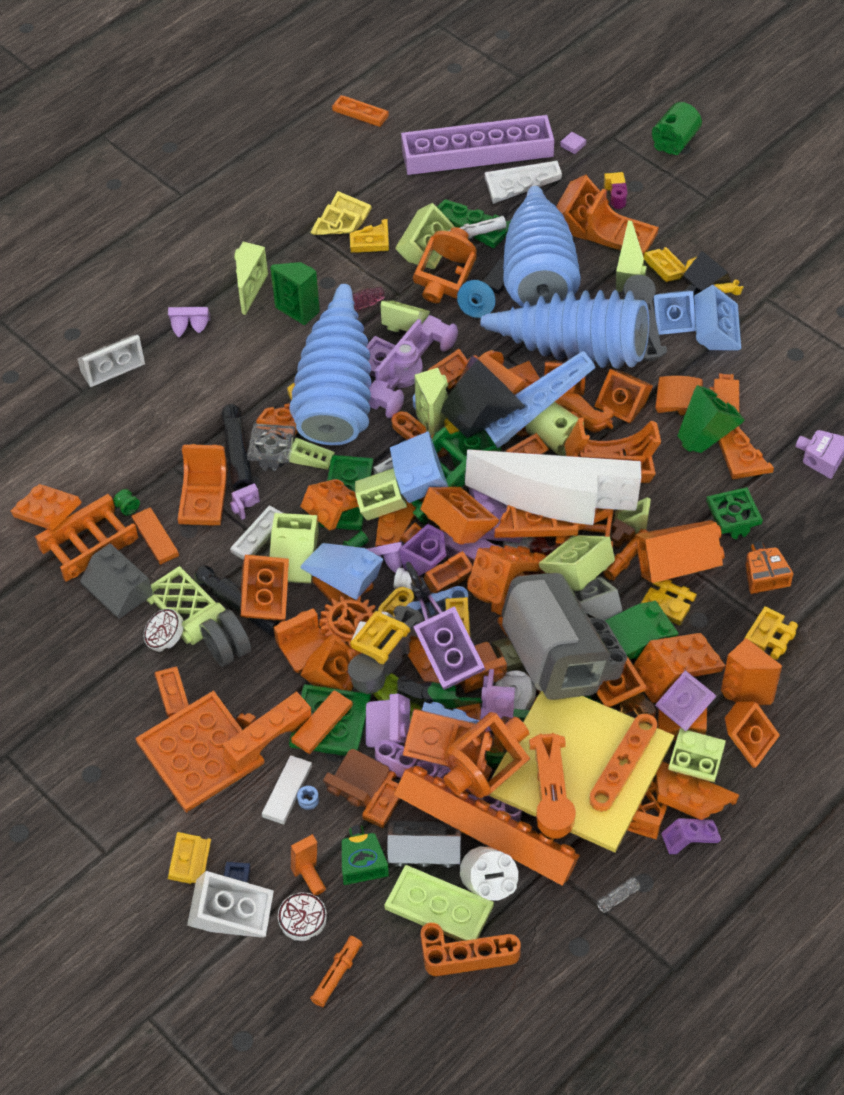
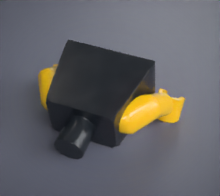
M703 251L697 257L689 259L686 263L683 277L688 286L682 291H693L694 296L696 293H700L709 286L714 285L723 293H732L734 295L742 293L744 287L738 286L739 280H734L733 283H730L731 279L728 272Z

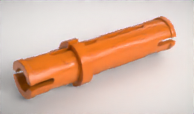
M640 529L637 534L645 533L648 531L645 529ZM635 537L620 553L614 556L615 561L603 571L607 579L614 581L623 569L629 567L630 561L638 553Z
M349 936L340 953L335 954V961L323 977L314 994L310 997L313 1003L320 1007L325 1006L345 971L353 965L352 960L363 945L359 939Z

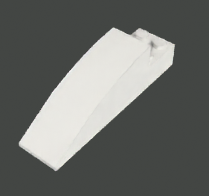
M467 450L465 485L517 509L548 518L586 525H593L596 508L632 511L637 509L641 483V461Z

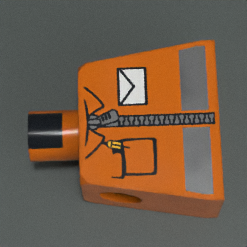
M763 542L752 544V552L747 554L745 563L750 594L790 587L793 572L779 549L776 547L765 549Z

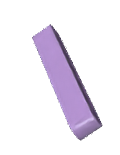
M387 739L379 741L375 746L374 760L388 766L389 770L395 772L399 778H402L404 771L412 766L424 768L429 773L428 775L434 778L440 777L443 779L451 771L445 765L403 756L404 746ZM473 794L468 795L475 800L481 799L493 803L489 807L496 811L513 812L515 814H510L511 819L518 823L521 821L522 811L490 796L479 798Z

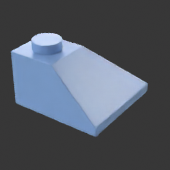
M677 291L654 295V313L659 335L696 331L693 291Z

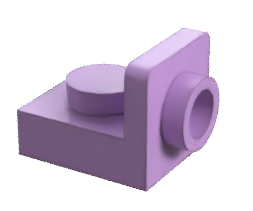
M255 483L231 493L233 502H230L232 511L234 514L238 513L241 520L246 518L244 508L251 507L260 502L258 488Z

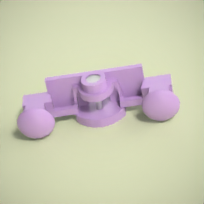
M429 315L423 323L417 319L396 345L374 336L367 346L370 352V359L368 361L371 365L370 375L376 378L369 387L371 398L368 403L370 407L376 410L379 406L385 408L387 418H392L395 413L399 412L403 406L404 394L400 389L397 391H393L395 387L405 388L415 384L414 375L423 372L421 355L434 340L441 343L440 350L442 352L451 349L458 336L457 326L455 324L449 326L442 323L440 319ZM379 357L385 358L383 361L376 360Z

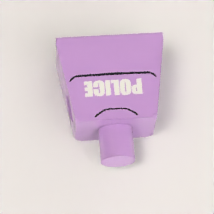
M818 430L811 440L800 436L797 440L796 448L805 451L804 464L832 479L844 458V436Z

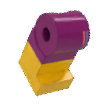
M624 173L604 174V189L610 190L611 194L610 205L615 209L624 208L627 197Z

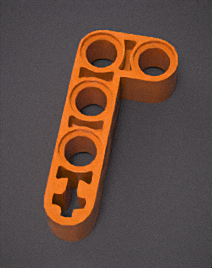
M430 922L421 929L424 965L426 971L432 976L513 965L520 958L521 942L519 938L512 934L445 944L443 930L439 924ZM430 935L438 937L433 941L427 939ZM481 951H488L491 954L488 956H482L479 953ZM458 954H463L466 956V958L463 960H458L455 958V956ZM433 958H439L442 960L440 963L437 964L430 962V960Z

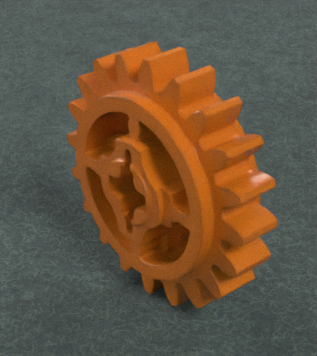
M340 596L339 602L332 599L331 606L326 604L325 611H321V619L319 621L320 633L325 635V640L334 634L352 649L350 642L359 622H367L375 613L376 606L368 607V599L361 603V596L357 600H353L350 596H348V600H345L343 596ZM342 614L337 621L333 622L338 615Z

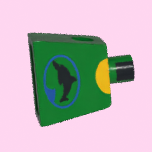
M352 826L349 829L350 838L342 840V876L344 885L388 877V863L374 833L364 835L363 826Z

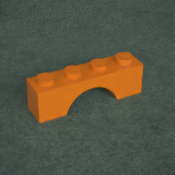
M296 691L223 744L224 757L239 773L254 762L263 748L274 738L285 732H295L302 727L311 717V707Z

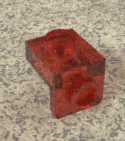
M532 537V542H530L533 554L540 553L546 556L561 545L557 544L549 547L544 537Z

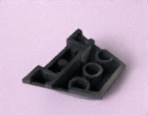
M471 356L456 385L443 404L441 413L468 439L490 427L491 423L500 418L505 419L511 412L525 408V405L480 360Z

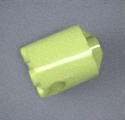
M554 402L526 425V432L530 436L537 433L549 449L558 455L566 456L564 444L579 418Z

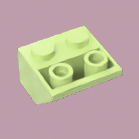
M394 468L355 481V494L359 509L367 521L407 507L406 500L400 492Z
M680 728L668 770L715 782L726 740L689 730L685 731Z

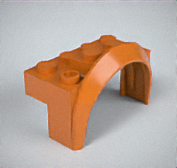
M584 417L577 420L564 444L566 456L641 461V483L651 482L656 475L652 455L661 444L656 422L650 421L641 431L626 438L612 441L589 440V435H585Z

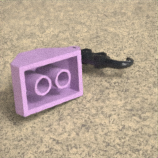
M406 562V567L412 580L410 584L420 601L425 621L413 627L443 689L445 690L486 670L455 606L442 612L431 596L423 577L419 578L412 564ZM428 602H430L437 614L432 618L426 606Z

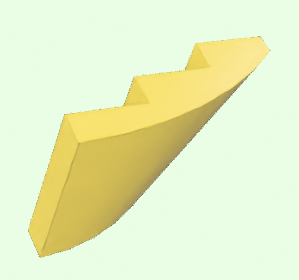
M337 191L331 205H327L322 217H318L310 233L312 235L352 233L362 225L372 207L365 202Z

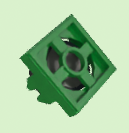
M747 487L707 496L706 502L715 522L720 526L721 534L733 537L734 539H737L739 535H742L744 538L750 532L751 527L762 525L763 519Z

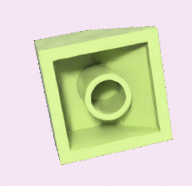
M396 301L381 302L382 324L388 326V330L399 332V329L407 333L417 319L423 323L430 313L428 310Z

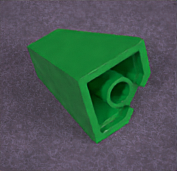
M699 385L694 389L677 436L687 451L702 453L741 425L745 420L729 402L725 403L718 398V394L711 389Z

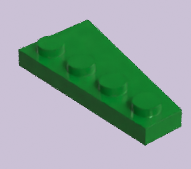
M446 199L437 206L457 228L463 227L464 224L471 225L501 217L495 214L493 217L486 215L484 211L478 209L469 210L465 205ZM511 219L506 221V228L472 237L495 248L506 237Z

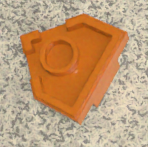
M290 403L278 409H274V407L266 408L256 420V426L265 428L266 435L278 434L286 439L288 435L294 437L298 432L294 418L290 413Z

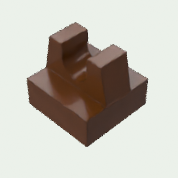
M616 519L612 524L611 539L613 540V547L619 549L624 543L628 544L635 537V529L619 519Z

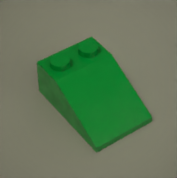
M656 601L637 604L605 620L629 659L638 658L649 641L677 637L679 634Z

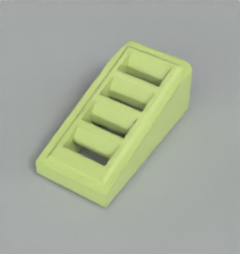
M295 438L287 461L328 470L332 455L335 452ZM322 456L326 457L325 462L321 460Z

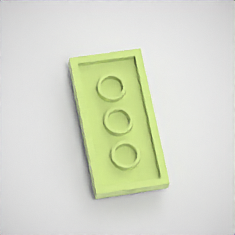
M405 865L384 906L385 910L422 926L430 922L437 923L441 926L444 935L458 941H466L479 938L494 907V902Z

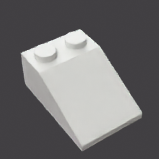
M205 871L196 880L187 926L209 932L264 938L266 937L274 891Z

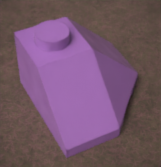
M427 524L399 548L403 568L407 570L406 562H410L418 576L435 567L446 557L444 532Z

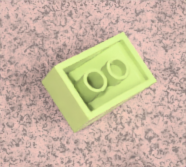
M632 221L627 223L616 270V290L622 292L628 278L637 274H646L647 266H643L644 257Z
M243 242L240 248L236 249L234 259L236 260L237 267L236 273L241 311L243 315H246L268 275L265 247Z

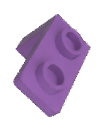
M678 818L661 833L669 854L679 853L690 842L718 843L721 841L713 820Z

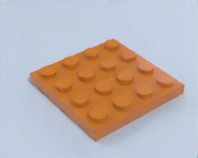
M214 690L135 738L136 743L185 813L265 764L263 757L259 754L254 762L238 773L226 760L223 754V744L241 732L242 729Z

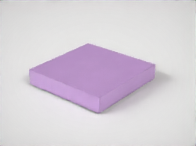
M685 670L655 706L683 730L687 731L716 695Z

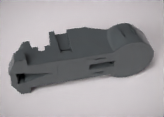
M637 274L626 280L622 290L623 298L625 299L627 292L631 290L635 300L646 301L649 311V336L643 360L655 361L667 353L666 346H661L652 303L656 288L654 282L649 277Z
M397 606L393 610L395 616L393 619L405 623L410 628V632L388 655L389 659L385 664H380L374 658L363 653L355 656L348 665L350 681L358 691L364 694H372L379 691L383 687L386 677L401 664L403 655L410 653V637H418L413 626L425 621V618L418 610H414L409 606ZM395 630L390 631L378 646V649L381 650L396 632Z

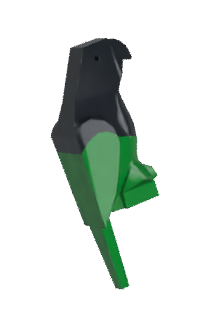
M401 676L396 685L397 694L410 699V701L416 703L421 708H423L424 702L429 704L437 702L442 704L445 709L483 702L481 698L457 697L455 685L444 690L441 683L434 681L413 682L406 679V676Z

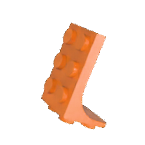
M602 189L600 194H596L593 205L589 206L586 213L588 218L585 227L587 240L621 251L627 223L632 221L644 256L657 236L659 227L619 215L608 205L606 199L607 190Z
M183 445L184 479L178 524L221 526L228 478L225 448L220 445Z
M491 545L490 548H478L467 588L472 593L496 604H501L504 601L506 590L511 580L523 571H543L539 567V562L547 556L540 553L533 554L529 548L524 546L514 548L505 545L504 548Z
M701 633L649 641L633 666L647 687L644 693L652 703H656L685 670L695 677L722 672L726 665L707 642V639Z
M413 709L402 755L448 766L444 758L448 747L476 723ZM488 728L478 735L482 741L480 745L474 747L470 742L460 750L477 766L482 774L485 772L487 763L484 754L485 751H490L492 737Z

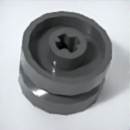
M227 609L217 615V622L210 618L199 624L206 646L221 667L233 662L234 654L242 657L251 652V645L246 632L231 610Z

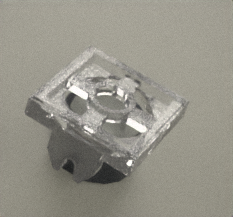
M254 423L247 459L259 461L260 467L264 471H267V468L276 471L277 468L282 467L285 463H289L295 426Z

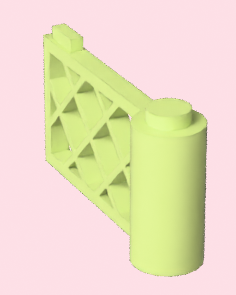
M180 566L151 584L153 592L157 589H165L164 595L154 594L147 599L151 605L155 603L161 610L168 608L175 610L179 614H190V617L182 622L183 632L181 637L186 644L191 643L192 645L203 639L199 624L210 618L217 622V615L225 611V608L220 603H216ZM179 575L183 578L182 583H171ZM170 589H181L179 595H169ZM185 589H194L195 595L184 596ZM167 601H178L177 607H166ZM182 601L193 602L192 608H181ZM197 602H207L209 604L204 608H196Z

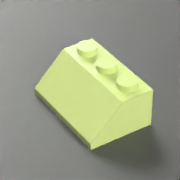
M431 203L417 211L395 249L408 262L418 265L430 237L437 231H448L455 226ZM434 249L426 265L430 269H435L442 258Z
M438 368L414 375L416 416L419 422L426 427V432L429 431L431 437L444 427V420L446 419L441 413V409L448 398L446 392L448 382L446 376L441 375Z
M572 536L539 562V567L545 573L562 574L573 591L582 590L615 561L611 539L604 536Z

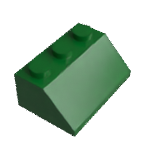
M302 262L273 264L270 269L275 308L305 326L320 313L316 271Z

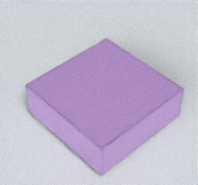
M573 132L560 141V146L573 154H576L586 145V139Z

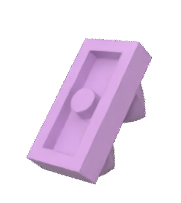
M168 307L171 326L178 337L186 330L188 321H191L192 327L198 333L210 321L208 307Z
M402 542L367 549L379 557L383 555L386 564L395 574L397 569L402 567L399 548L403 546Z

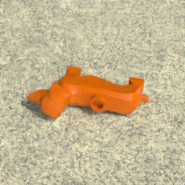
M576 386L570 388L555 401L578 418L584 417V427L590 432L597 433L607 427L613 429V421L611 419L614 417V411L606 406L603 408V412L594 410L582 396L573 393L576 390Z

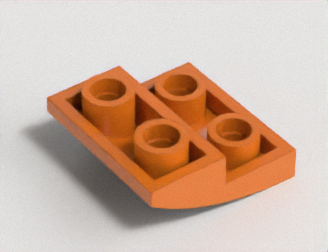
M689 376L659 377L656 400L657 412L678 411L680 416L685 415L695 387L697 385L703 387V380Z

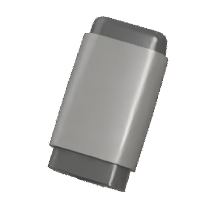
M562 574L518 576L511 581L502 610V626L538 690L543 691L547 699L556 700L589 696L598 691L603 681L616 680L621 677L627 661L625 651L605 620L589 618Z

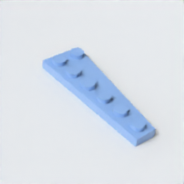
M582 351L517 393L515 396L525 405V408L511 412L505 419L500 418L485 429L496 447L499 448L506 444L511 437L595 368L593 362Z

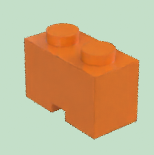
M462 551L443 564H439L427 571L424 581L432 593L446 591L468 579L473 566Z

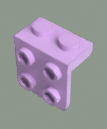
M489 669V675L484 676L482 687L481 719L489 712H494L506 724L513 718L515 688L493 686L494 669Z
M390 694V700L367 703V747L375 748L379 741L385 739L399 745H405L410 725V699L400 694Z

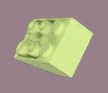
M274 513L270 557L289 559L288 582H312V575L300 567L317 547L319 533L317 515Z

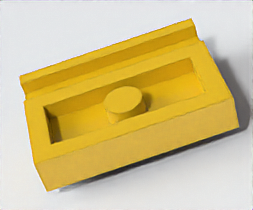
M667 247L663 250L656 249L645 252L644 260L665 282L680 279L684 275L686 266Z
M177 832L167 879L189 884L196 883V880L205 872L211 839L208 838L206 840L200 836Z

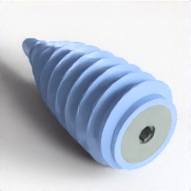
M538 186L530 187L524 202L514 213L509 224L504 248V285L511 298L521 307H524L526 301L529 302L530 306L537 305L540 296L544 297L546 303H550L555 293L559 294L561 301H565L570 291L574 295L576 294L581 281L576 248L569 226L563 214L554 204L546 199L542 189Z
M340 284L336 289L333 300L328 305V310L322 313L320 320L313 325L312 333L306 339V346L302 350L301 360L298 363V373L294 379L295 386L292 390V401L289 406L299 434L312 442L324 445L349 443L356 439L358 434L369 425L367 415L370 412L368 402L371 398L369 390L371 386V378L369 376L371 365L368 362L370 359V352L367 349L368 339L363 334V324L357 320L359 315L354 310L355 303L353 301L352 289L347 284Z
M585 290L580 300H576L574 293L570 291L565 301H561L559 294L555 293L550 303H546L544 297L540 296L537 305L530 306L529 302L526 301L522 308L514 309L512 307L508 311L483 315L481 317V327L485 328V330L500 333L503 336H510L518 344L524 341L527 349L530 351L538 347L541 355L545 357L552 352L557 360L561 361L566 356L570 360L584 351L594 363L596 360L600 367L604 368L611 362L615 369H620L625 362L629 367H634L637 362L642 361L649 336V311L646 301L635 300L631 290L627 292L625 299H620L617 290L612 292L610 299H605L602 290L598 291L595 299H591L589 292Z

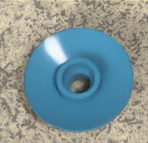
M470 280L460 287L457 294V302L460 309L466 315L472 318H481L483 315L491 313L494 309L495 295L486 283L479 280ZM471 299H475L477 304H474Z

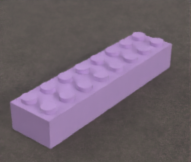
M547 115L401 133L402 153L407 175L554 157V137Z

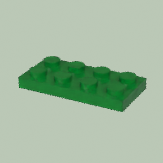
M332 455L327 481L333 479L340 480L348 489L355 492V481L372 476L374 459ZM359 507L342 511L336 528L362 531L364 516L361 514Z

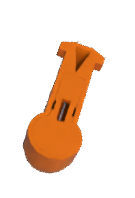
M551 733L539 734L529 739L530 750H535L537 762V780L539 781L540 803L536 812L538 828L545 836L559 839L566 836L573 829L576 810L573 803L566 797L560 749L566 746L565 737Z

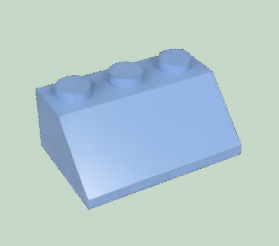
M714 285L694 296L696 339L698 343L704 345L709 350H740L741 337L738 304Z

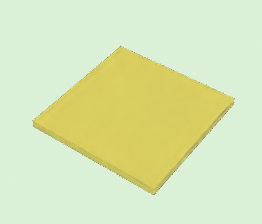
M541 691L523 722L529 730V735L519 743L530 757V760L488 796L536 817L537 807L540 803L539 781L537 780L535 750H530L529 739L539 734L554 733L564 736L566 746L560 749L566 797L573 803L576 810L575 825L570 833L616 853L674 739V735L657 728L650 744L611 808L600 812V810L596 811L590 805V793L635 718L584 696L549 700ZM643 722L640 723L639 727L643 730H649L651 725ZM508 751L493 777L514 760ZM624 758L623 761H620V765L627 764L628 760ZM603 794L595 797L599 803L608 801V797Z

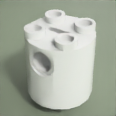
M477 847L464 856L460 865V876L463 884L469 891L487 900L498 901L515 892L518 882V869L511 856L491 847Z

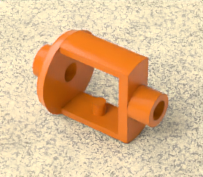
M453 227L450 231L435 232L430 237L415 270L413 281L425 287L422 296L431 303H440L443 294L457 299L458 291L466 283L475 263L476 248L468 240L469 235L463 229ZM433 249L451 261L466 264L464 268L460 266L456 268L455 273L461 275L457 284L423 272Z
M491 350L485 352L480 357L474 355L514 395L526 388L523 379L503 366L504 357L501 352Z
M489 712L449 746L444 754L445 761L451 770L443 777L449 789L458 796L467 789L479 798L488 796L530 760V757L519 744L529 735L526 725L515 716L506 724L503 723L497 713ZM488 726L514 759L489 782H487L477 766L460 751L470 742L474 747L480 745L482 741L478 735Z

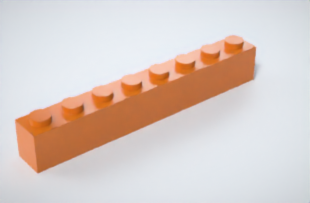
M412 766L406 769L394 793L396 797L489 847L511 856L517 862L562 886L568 881L580 856L569 845H560L554 842L553 838L533 831L532 826L522 821L518 823L511 819L510 814L502 810L496 811L490 808V804L481 799L475 800L469 797L467 791H464L459 796L449 789L444 779L428 775L427 771L422 767Z

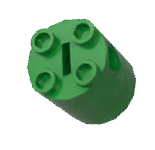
M685 102L674 103L652 129L655 149L679 155L702 126V119L698 111L692 105Z

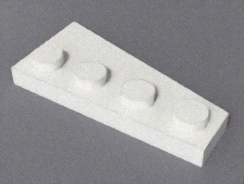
M558 161L485 172V181L493 204L527 192L532 186L541 187L562 179V172Z

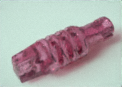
M382 287L368 288L358 291V293H353L354 310L374 305L377 301L384 299Z

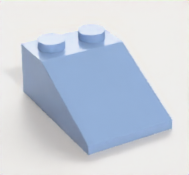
M429 431L390 447L395 477L400 492L409 503L425 497L429 487H448Z
M322 543L305 560L300 568L357 600L377 578L383 558L365 548Z

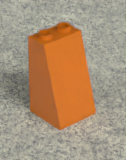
M709 520L635 534L641 577L651 583L723 566L722 559L725 558L723 547L720 546L719 542L721 529L714 521Z

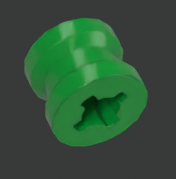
M128 489L119 491L113 498L114 505L120 508L125 516L132 515L140 506V501L133 497Z

